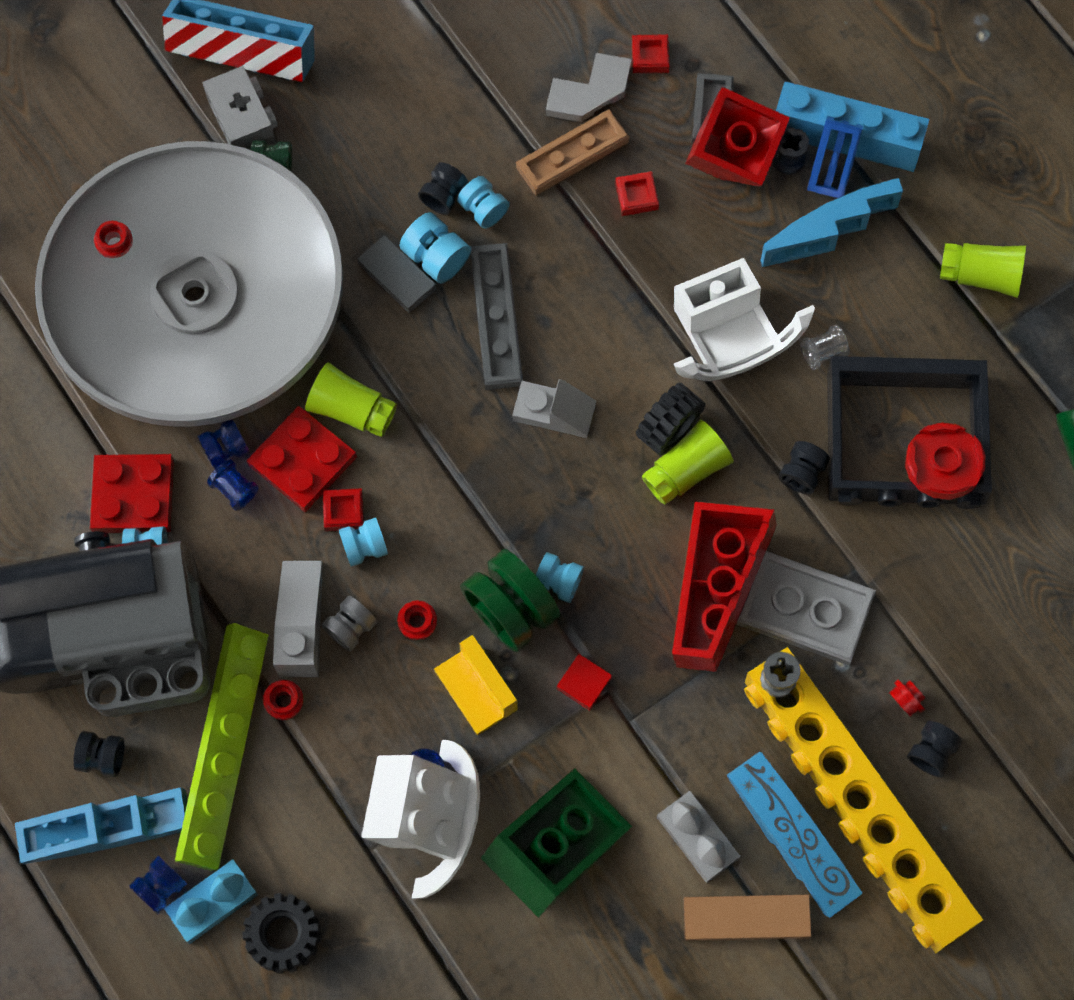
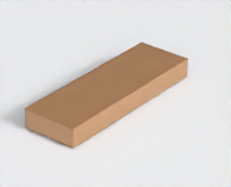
M610 109L518 160L516 162V169L536 196L628 144L629 136Z
M809 895L684 897L685 941L811 938Z

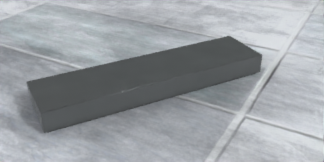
M508 243L472 246L471 260L485 390L520 387L523 376Z

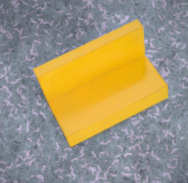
M471 635L459 643L461 652L434 668V671L478 736L517 711L518 706L517 699L475 637Z

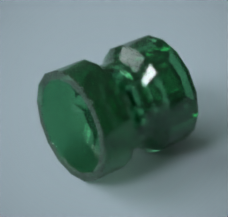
M265 140L252 141L251 151L272 159L292 172L293 153L291 142L279 141L275 145H269Z

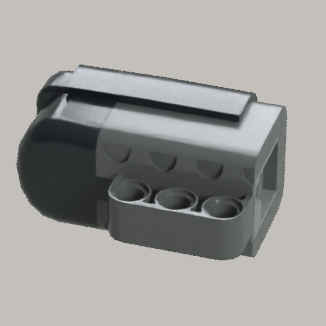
M147 539L0 567V692L28 694L84 683L85 696L88 703L100 714L107 717H118L192 703L201 700L207 695L210 689L207 660L210 659V645L201 584L196 561L183 541L157 545L153 539ZM188 672H196L198 674L196 684L192 688L181 689L180 680L182 676ZM149 679L157 680L156 691L148 697H141V685ZM108 687H116L115 699L109 704H100L102 691Z

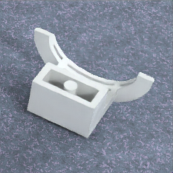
M744 258L674 286V310L704 363H695L691 356L674 363L677 374L684 378L703 381L720 380L751 370L792 346L807 330L815 307L812 305L796 312L792 322L777 335L760 305L761 287Z
M442 740L439 760L449 762L456 772L414 755L377 757L361 838L389 848H415L444 859L430 874L415 879L412 899L427 898L439 892L451 881L462 866L476 829L480 803L479 775L472 757L465 748L454 741Z

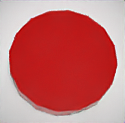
M941 422L924 427L912 438L913 440H911L907 447L905 468L909 480L919 491L933 498L950 500L965 496L976 488L985 470L986 455L981 442L976 436L972 437L971 434L965 432V428L957 424Z

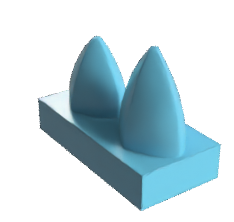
M232 859L164 909L186 942L191 944L258 894Z

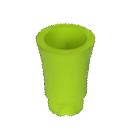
M945 243L940 279L948 281L958 280L957 284L997 291L1018 298L1026 245L990 246L964 243L962 247V245Z
M327 362L319 372L310 390L305 411L327 416L363 432L367 430L376 436L383 437L395 415L397 403L382 397V393L363 385Z
M700 419L685 437L654 462L655 466L647 470L642 475V479L656 499L665 505L677 495L682 496L711 474L734 463V460L718 434L705 421Z

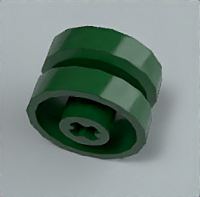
M502 549L487 562L490 577L486 574L475 572L460 584V589L471 608L487 628L506 647L513 652H519L533 640L530 624L534 627L545 629L560 616V611L548 590L527 565L509 550Z

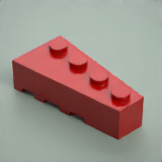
M705 502L694 503L672 650L676 667L717 672L777 527L774 509Z

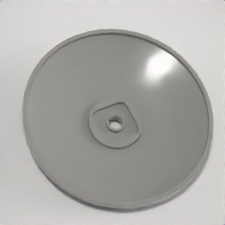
M209 141L177 142L147 148L109 165L94 175L78 189L56 216L40 252L35 280L36 308L40 326L53 355L68 377L84 393L116 413L134 420L172 427H193L231 420L253 412L286 392L302 378L325 348L334 330L343 294L342 258L336 233L329 216L312 191L295 174L262 154L243 147ZM114 220L124 223L132 233V247L122 257H104L97 251L94 245L95 232L106 221ZM112 238L108 244H116L120 241V238ZM190 288H203L205 290L204 295L197 301H189L185 299V294Z

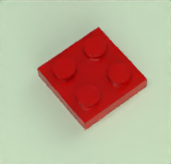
M298 406L246 461L250 468L306 513L323 495V490H327L357 458V454L303 408Z
M172 454L94 455L90 530L92 532L123 533L124 529L138 528L144 533L152 527L165 526L166 531L171 532L174 470Z

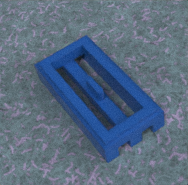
M827 116L809 180L808 191L835 198L844 196L863 125L856 124L855 126L849 124L848 121L842 120L840 122L834 120L833 117ZM831 129L838 131L824 185L817 184ZM846 133L853 134L838 189L832 188Z

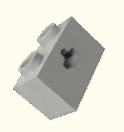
M244 66L202 82L208 102L228 144L255 152L276 143L273 128L278 127L276 118L270 106L263 108L259 99L263 98L264 95L256 77L249 79Z

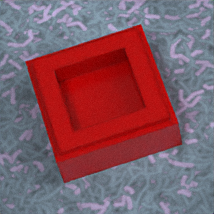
M668 34L632 35L633 73H669Z
M652 171L615 177L622 216L659 210V201Z
M362 488L323 490L325 532L339 531V529L348 526L356 530L363 525Z
M578 654L557 684L556 689L590 711L611 681L612 675Z

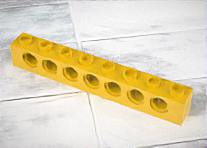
M788 647L780 651L793 655ZM765 662L749 671L745 679L747 687L744 688L747 698L755 708H763L770 718L767 724L773 735L780 742L785 740L794 752L791 754V759L797 769L804 776L809 774L818 787L814 790L820 802L827 809L833 808L842 821L838 824L842 833L850 843L857 842L866 854L863 857L866 867L875 878L880 876L890 888V891L887 892L890 901L900 913L906 911L914 922L915 926L912 927V930L922 946L926 949L931 947L936 954L983 921L800 665V677L797 680L796 687L790 691V694L796 700V705L791 708L779 705L776 698L770 696L762 688L760 677ZM776 668L773 674L778 676L779 681L784 682L787 676L783 675L782 669ZM803 725L814 726L818 730L820 738L816 741H807L800 735L799 728ZM827 758L837 759L843 766V773L840 775L829 774L823 767V760ZM854 791L862 793L867 799V807L864 809L853 808L848 803L847 794ZM876 825L886 827L891 833V842L887 844L877 842L872 836V827ZM898 860L910 861L916 869L915 878L906 879L900 876L896 869V862ZM931 894L935 896L941 905L940 913L930 914L926 912L921 905L922 895Z

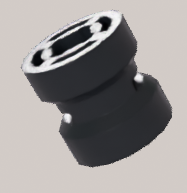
M439 162L431 172V181L422 186L418 192V197L431 210L439 214L448 215L455 205L454 198L468 184V179L454 166Z
M797 441L790 452V462L783 466L778 478L788 488L798 493L810 495L814 493L818 485L817 476L819 472L825 471L830 457L823 449L812 443Z
M927 721L921 731L922 739L920 743L913 745L907 758L920 770L935 777H943L949 767L948 758L951 754L957 753L963 741L957 733L945 725L934 721Z
M82 731L78 736L74 750V770L85 773L91 770H99L104 776L117 777L123 764L125 739L114 735L100 738L95 732Z

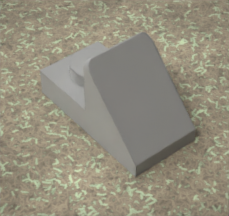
M561 379L558 380L556 388L522 381L512 419L515 422L587 438L596 400Z

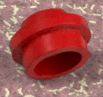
M114 220L102 223L94 235V245L97 251L107 258L122 257L131 249L133 244V236L128 226ZM120 238V241L116 244H108L110 239Z
M420 600L406 603L398 613L397 623L399 630L405 637L412 640H422L429 637L437 626V615L434 608L427 602ZM414 616H422L425 619L424 624L420 627L412 626L410 621Z
M897 679L894 682L896 687L889 694L910 717L917 711L921 714L925 709L920 703L926 697L910 680L903 685Z
M290 680L273 682L267 687L263 695L265 710L271 717L277 720H288L295 717L301 711L304 703L300 687ZM282 695L291 697V702L286 707L277 705V700Z

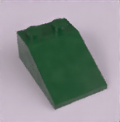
M574 768L497 835L481 859L539 918L630 830L632 825Z

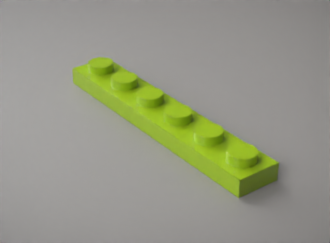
M236 623L226 626L175 856V862L209 871L219 869L269 634Z

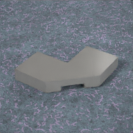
M596 53L589 84L553 78L546 106V116L583 122L592 117L595 111L609 103L614 104L624 98L632 59Z

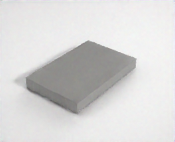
M766 551L736 625L850 666L876 590Z

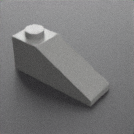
M322 561L282 562L273 653V666L279 677H319Z

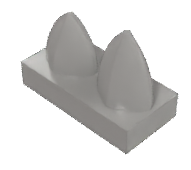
M691 791L657 815V819L706 883L740 859L738 852Z

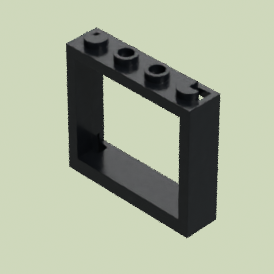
M831 357L827 370L828 455L830 457L828 463L829 500L839 501L841 505L846 506L859 505L862 501L878 502L880 506L884 507L899 506L902 502L917 503L918 506L923 508H934L941 504H957V507L962 509H974L985 505L992 493L987 360ZM841 385L969 389L971 436L974 437L975 435L981 442L986 455L985 470L976 488L963 497L946 500L933 498L919 491L912 482L842 480Z

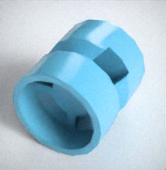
M428 212L416 219L406 230L400 241V249L414 262H423L422 269L437 283L441 284L451 279L464 266L470 256L471 246L456 233H448V226L435 214Z

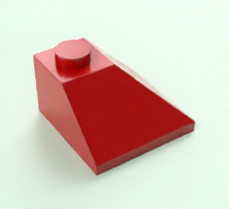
M722 87L697 134L685 164L718 179L761 187L790 117Z

